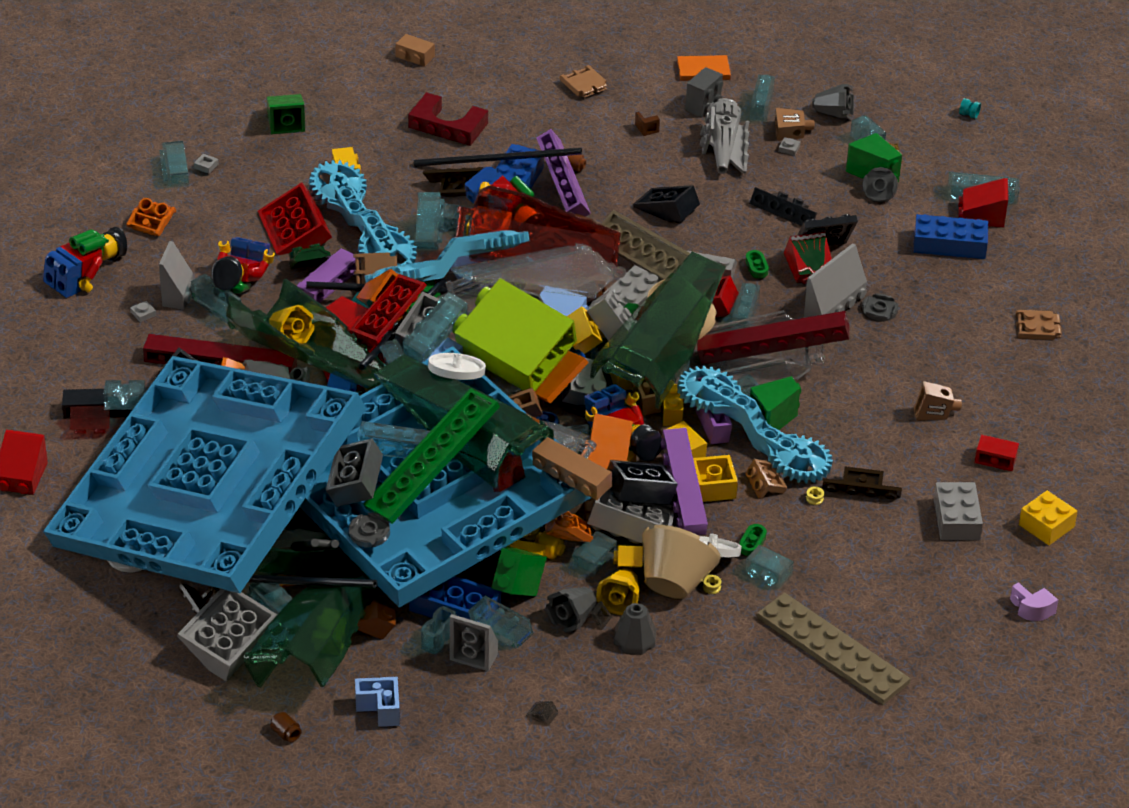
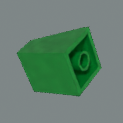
M301 94L266 97L271 135L305 132V105Z
M875 133L849 143L846 172L864 179L865 175L872 169L883 167L892 171L899 182L902 154L879 134Z
M792 376L750 387V397L756 400L767 424L780 430L798 416L801 387Z
M511 546L502 548L491 589L509 594L537 596L547 556Z

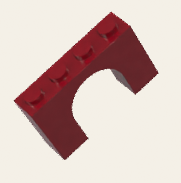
M427 92L408 114V128L469 146L473 144L488 124V110L472 106L467 114L458 120L446 121L437 118L436 116L442 110V97Z

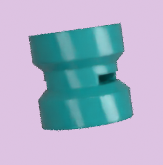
M964 98L959 108V114L969 115L971 118L976 119L981 110V103L971 102L970 99Z

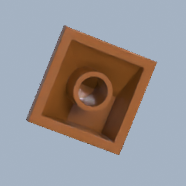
M349 593L347 595V626L376 638L384 639L396 625L395 610Z

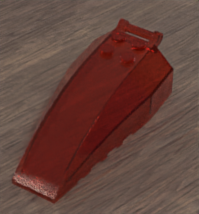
M489 185L480 189L472 209L466 207H458L457 209L459 216L456 237L454 238L463 237L466 215H470L468 236L502 230L528 231L530 241L523 242L514 248L469 255L470 261L502 268L615 269L617 267L620 232L600 224H595L591 220L580 218L574 213L563 211L559 207L546 204L542 200L525 193Z

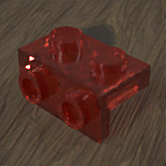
M110 406L70 407V430H74V434H86V430H94V433H106V429H110Z
M511 452L500 454L498 459L490 460L487 462V465L480 468L481 473H490L494 492H501L525 478L521 456L513 455Z

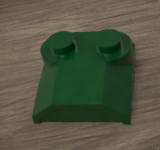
M313 244L305 249H302V247L292 248V252L289 253L290 269L322 264L330 258L331 254L320 244Z

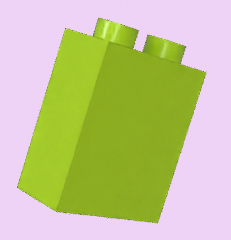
M501 278L492 288L486 286L480 291L475 301L476 307L469 315H460L454 323L452 330L453 334H455L456 343L463 346V354L482 360L486 365V369L523 391L530 388L536 391L577 341L574 320Z

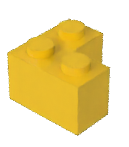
M581 306L567 316L574 320L577 341L573 345L574 349H579L585 354L603 342L604 334L584 307Z

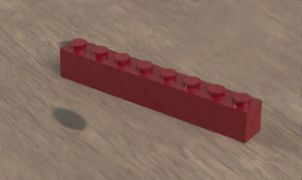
M840 311L708 334L698 340L697 352L701 364L704 365L849 340V322L846 312Z
M148 334L143 347L144 362L166 364L175 351L181 348L197 361L222 365L223 358H229L242 364L245 360L263 361L285 365L289 369V375L297 367V352L156 334Z

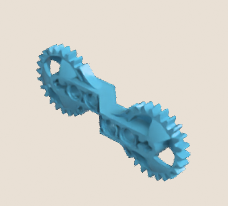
M332 160L331 164L325 161L324 166L319 164L318 168H314L309 178L311 196H316L315 201L321 200V205L327 203L328 209L340 212L348 225L359 227L362 236L359 239L358 254L390 253V256H396V252H398L406 261L402 264L397 263V266L415 263L417 246H414V240H410V235L404 236L405 231L398 233L397 227L385 224L376 210L366 209L362 203L365 198L367 185L364 174H360V169L354 170L355 165L349 167L348 162L342 164L341 160H339L338 164L334 160ZM323 173L331 175L329 184L325 183L319 176Z
M502 230L451 238L436 260L379 269L373 274L365 275V282H369L389 269L419 281L444 278L458 257L514 248L523 242L530 241L528 231Z
M695 366V370L689 368L688 372L684 371L683 375H680L677 388L680 398L685 399L684 403H691L690 407L697 406L698 411L702 408L705 413L708 410H711L713 414L723 413L741 423L753 447L768 456V461L772 463V468H777V473H783V478L789 476L790 481L795 478L798 483L804 480L807 484L808 480H811L813 483H815L816 479L821 481L822 477L826 478L827 474L830 473L833 460H831L832 455L829 454L830 450L824 449L825 445H818V440L813 442L812 437L807 440L804 435L799 438L796 434H784L767 424L756 400L743 394L740 385H737L738 381L733 380V376H727V372L721 373L720 369L715 371L712 366L710 369H707L705 366L702 369ZM809 466L812 467L813 471H807Z

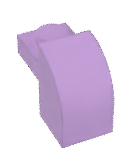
M1020 583L1012 586L1010 600L1015 606L1019 607L1018 615L1030 621H1041L1056 614L1058 599L1045 588L1031 594Z

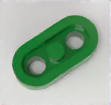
M758 250L748 251L745 262L750 274L759 279L767 277L769 266L764 254Z
M752 524L748 526L740 540L739 545L742 546L741 554L745 556H755L758 554L766 540L767 530L763 525Z

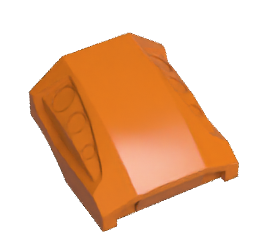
M143 198L133 210L126 225L143 233L160 236L177 210L175 207H168L166 203L158 204L152 202L150 198Z
M569 511L545 524L546 534L556 538L578 542H591L593 539L590 530L591 525Z

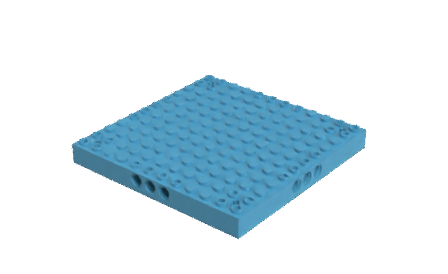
M453 346L441 352L461 354ZM428 360L360 395L366 410L341 446L373 438L383 454L375 491L440 422V419L435 417L414 398V394L447 381L463 396L472 388L497 401L500 408L393 524L389 522L390 536L387 541L382 545L368 548L358 546L352 542L349 537L351 521L358 515L363 514L364 516L372 512L363 505L365 501L336 507L326 492L333 459L300 505V508L332 540L339 542V547L370 579L377 580V586L398 607L405 605L592 498L570 487L563 481L552 477L545 471L537 469L533 465L532 450L547 437L556 442L558 441L485 375L472 380L445 378L432 373L428 369Z
M172 356L43 532L52 546L241 593L357 424L366 407L357 392Z

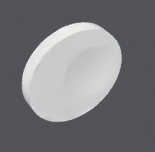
M439 353L430 356L428 360V369L432 373L445 378L472 380L480 378L485 374V363L476 357L465 354Z
M710 534L709 537L700 536L699 540L706 545L709 542L714 545L721 557H737L741 555L742 546L735 542L719 539L717 534Z

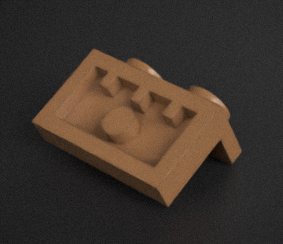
M754 459L745 474L758 498L763 499L768 491L784 494L787 486L781 475L776 472L777 468H772V463L769 461Z

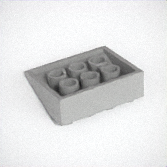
M851 244L808 277L803 318L845 311L853 307L859 299L865 297L867 293V280L855 244Z
M609 489L598 500L594 501L587 524L591 525L593 529H603L609 531L615 537L623 536L628 538L630 542L639 544L642 543V534L646 527L653 529L654 525L672 526L674 511L654 503L621 502L617 500Z
M220 589L178 633L177 637L210 672L227 681L274 631L277 614L242 592L236 593Z

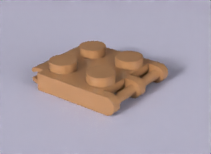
M589 65L581 70H573L570 74L559 76L560 81L578 97L585 98L593 95L594 92L598 93L607 89L605 88L607 87L606 80Z
M390 253L353 254L356 267L354 274H356L357 284H360V274L361 283L366 284L365 275L373 274L379 269L397 266V256H390ZM359 258H361V270H359Z
M1017 310L1015 312L1016 317H1018L1016 323L1019 328L1018 338L1039 340L1061 338L1059 314H1054L1053 311Z

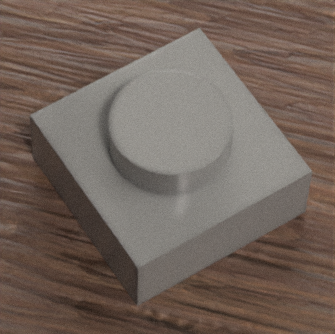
M784 137L778 152L795 156L800 148L801 141Z
M202 154L194 162V169L210 174L219 165L218 159Z
M147 301L130 307L131 313L139 322L156 316V310Z

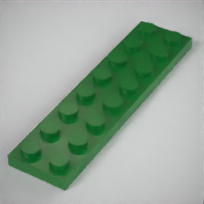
M470 388L376 489L373 499L363 503L365 508L393 524L500 408L498 402Z

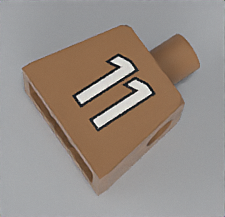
M776 108L775 128L777 141H782L784 137L803 139L805 130H814L815 121L805 120L803 111Z
M923 381L914 405L916 421L947 420L951 410H961L962 401L954 399L951 388Z

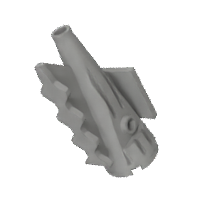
M727 98L718 99V102L714 104L712 102L708 106L704 121L706 124L705 126L702 125L700 131L702 136L700 147H702V154H706L708 145L713 146L718 173L725 174L730 162L741 173L746 174L749 156L747 154L749 146V121H746L745 125H739L741 108L737 106L734 100Z

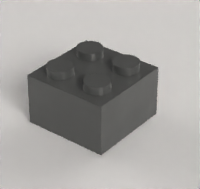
M705 67L687 83L685 110L700 117L706 115L710 103L713 102L714 104L718 102V99L722 98L723 74Z

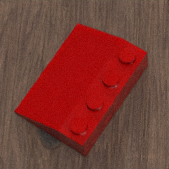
M302 182L258 210V214L278 256L289 254L292 252L291 249L295 247L305 249L313 244L322 245L332 238L314 197L311 196L310 191Z
M398 274L350 331L364 345L374 348L382 340V337L393 328L394 323L405 314L406 309L417 300L418 295L427 284Z

